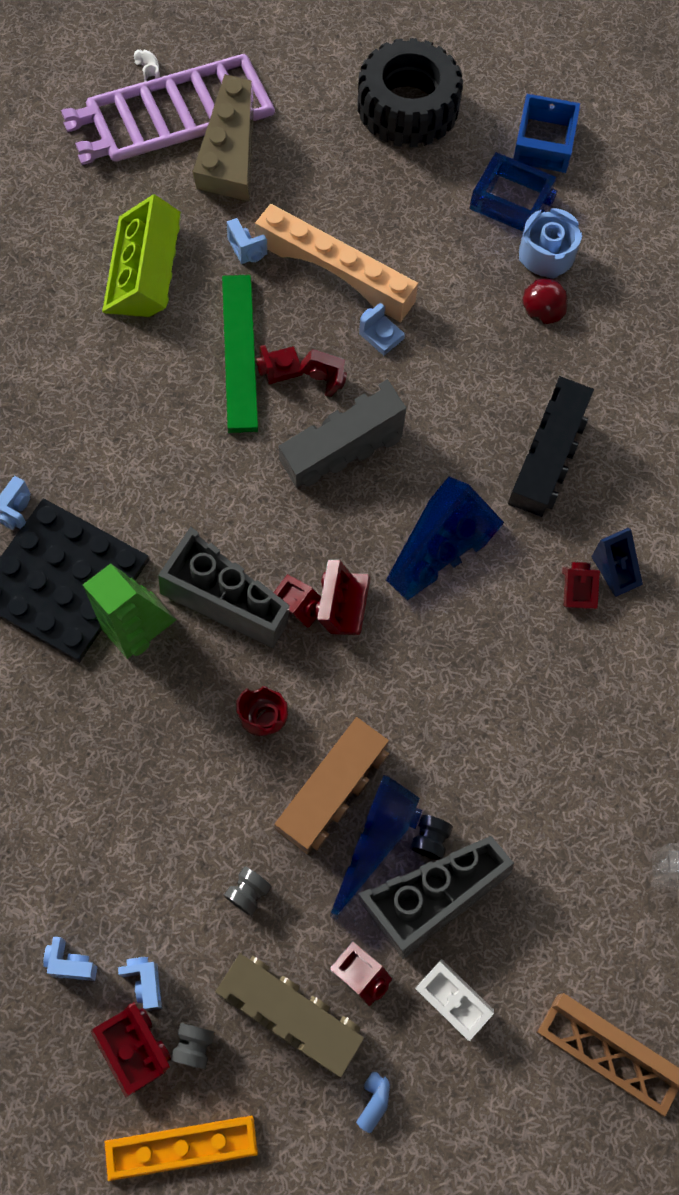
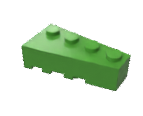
M109 564L83 584L103 632L126 659L133 654L134 656H139L145 652L150 646L149 642L177 620L153 592H149L143 585L140 586L133 578H129L112 564Z

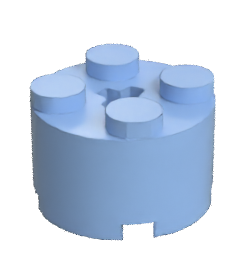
M551 208L550 212L541 213L542 210L536 211L528 218L519 247L520 262L531 272L550 279L557 278L572 267L582 239V232L580 233L578 228L579 223L577 219L570 213L557 208Z

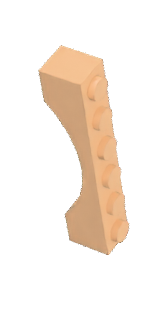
M271 203L255 222V237L265 235L267 250L282 258L302 259L329 270L355 288L373 307L382 303L385 306V314L399 322L404 319L416 302L418 282Z

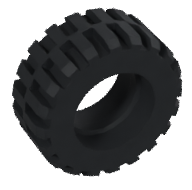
M403 38L395 39L392 44H389V42L382 44L379 50L375 49L364 60L361 72L359 73L357 108L362 123L368 125L367 130L373 135L378 133L381 141L385 143L388 140L394 141V146L402 147L403 143L409 144V148L418 147V143L422 142L424 146L432 144L434 138L440 140L446 135V131L449 132L454 127L459 114L463 80L461 69L456 65L457 62L450 54L446 55L445 49L440 46L435 47L432 42L427 40L419 42L417 38H410L409 41H403ZM410 86L419 88L429 95L418 99H408L397 96L391 90Z

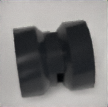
M421 815L418 824L420 835L413 838L410 849L428 858L441 860L446 850L443 843L445 839L450 838L453 826L440 818Z

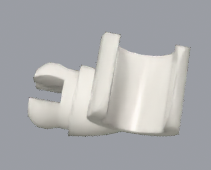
M145 49L144 51L136 50L134 52L135 64L144 66V81L146 82L150 76H155V79L160 78L159 63L155 55Z

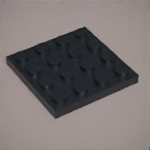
M43 498L27 519L25 525L19 530L0 556V618L80 663L102 631L83 584L109 564L114 565L129 578H133L136 581L149 562V555Z

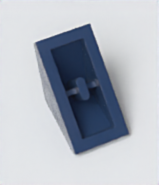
M626 528L601 539L591 557L614 596L617 597L643 585L632 530Z

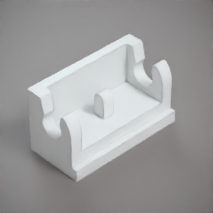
M442 959L415 988L468 1041L476 1035L494 1014V1009Z

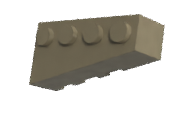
M224 74L193 169L197 189L249 202L254 96L251 80Z
M239 953L215 993L341 1078L364 1037L358 1034L361 1027L345 1016H342L339 1021L328 1013L331 1007L313 995L308 1000L298 993L300 987L283 975L279 980L268 972L270 967L254 956L248 959Z

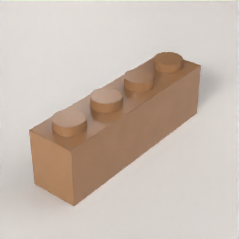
M356 717L275 822V831L307 855L312 848L318 851L329 836L326 829L334 820L336 823H339L349 810L350 806L346 803L353 793L359 796L368 785L370 780L366 776L371 769L375 767L379 770L390 753L386 749L389 740Z

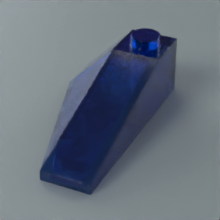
M449 476L428 501L385 581L403 598L409 600L438 579V571L450 564L455 568L462 563L460 556L471 548L478 552L485 547L504 524V521L469 484Z
M383 775L367 816L363 834H361L357 842L352 862L346 871L333 905L330 917L336 920L403 840L409 827L416 829L423 810L416 808L420 798L388 776Z

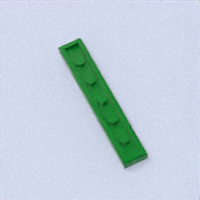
M251 275L222 276L228 433L258 432Z

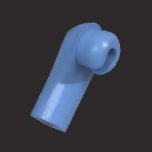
M372 1072L364 1084L365 1090L373 1095L356 1121L358 1126L368 1133H372L388 1107L390 1083L386 1076L382 1078L377 1072Z

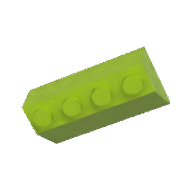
M155 194L119 216L102 309L103 313L151 317L163 311L168 304V291L172 279L173 259L176 255L175 246L177 234L180 230L179 220L181 212Z

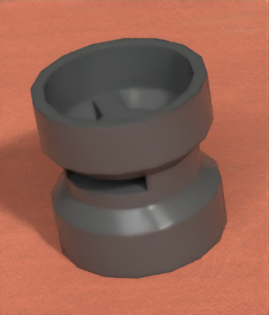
M244 866L238 874V886H230L224 893V897L243 912L252 916L258 908L256 898L260 899V897L266 896L272 886L256 872Z
M180 1023L178 1030L180 1042L173 1049L170 1061L205 1070L208 1062L206 1055L207 1047L213 1043L215 1032Z

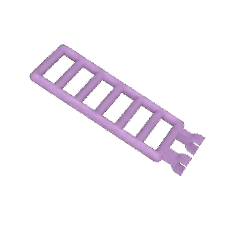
M241 54L89 97L86 100L87 107L78 110L66 108L61 110L65 120L64 126L67 132L77 130L83 125L94 122L101 136V140L95 142L80 141L76 143V148L79 152L78 158L81 165L94 162L96 158L109 155L112 161L117 162L204 136L208 123L195 125L177 88V85L192 81L210 118L215 104L202 77L217 74L222 83L224 74L229 75L227 70L242 67L247 79L252 81L253 91L261 107L254 109L253 121L272 116L275 113V109L249 57L246 54ZM167 89L185 127L184 130L170 134L151 94L153 91ZM141 96L160 137L147 141L143 140L125 99ZM115 103L133 145L117 148L99 107Z

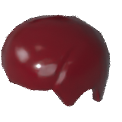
M538 279L526 288L522 298V303L528 316L531 318L538 317L543 324L558 322L566 315L568 307L567 294L562 285L555 280Z
M262 686L254 691L246 688L236 700V713L244 730L252 735L267 736L280 731L285 726L288 719V706L279 692L268 689L266 686ZM267 709V710L257 719L258 714H259L262 710Z

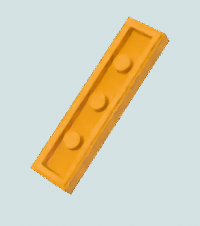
M251 1115L106 1140L105 1153L108 1181L257 1156L258 1149L254 1117Z

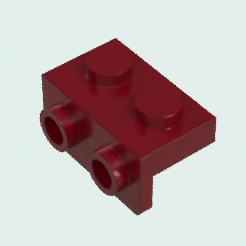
M328 560L326 572L323 573L321 580L323 588L321 601L316 606L317 620L330 634L360 635L370 577L368 574L350 573L341 560Z
M135 1002L129 1004L124 1011L91 1030V1034L125 1098L156 1080L170 1068L168 1064L170 1055L166 1046L161 1040L156 1042L150 1031L152 1023L147 1012L143 1008L138 1009Z

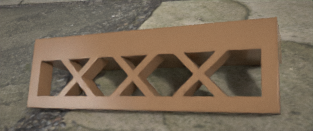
M565 993L557 995L537 1034L660 1115L666 1116L679 1090V1068ZM557 1012L570 1020L574 1036L560 1039L548 1031ZM577 1025L588 1033L579 1035ZM595 1036L601 1040L605 1057L591 1059L584 1055L580 1039ZM575 1040L577 1049L566 1042ZM608 1046H610L619 1053L610 1055ZM625 1056L633 1061L637 1077L622 1080L616 1076L612 1059ZM607 1061L609 1070L598 1063ZM640 1067L647 1070L651 1074L642 1076ZM657 1077L669 1085L661 1104L648 1097L644 1080ZM638 1082L641 1091L630 1084Z

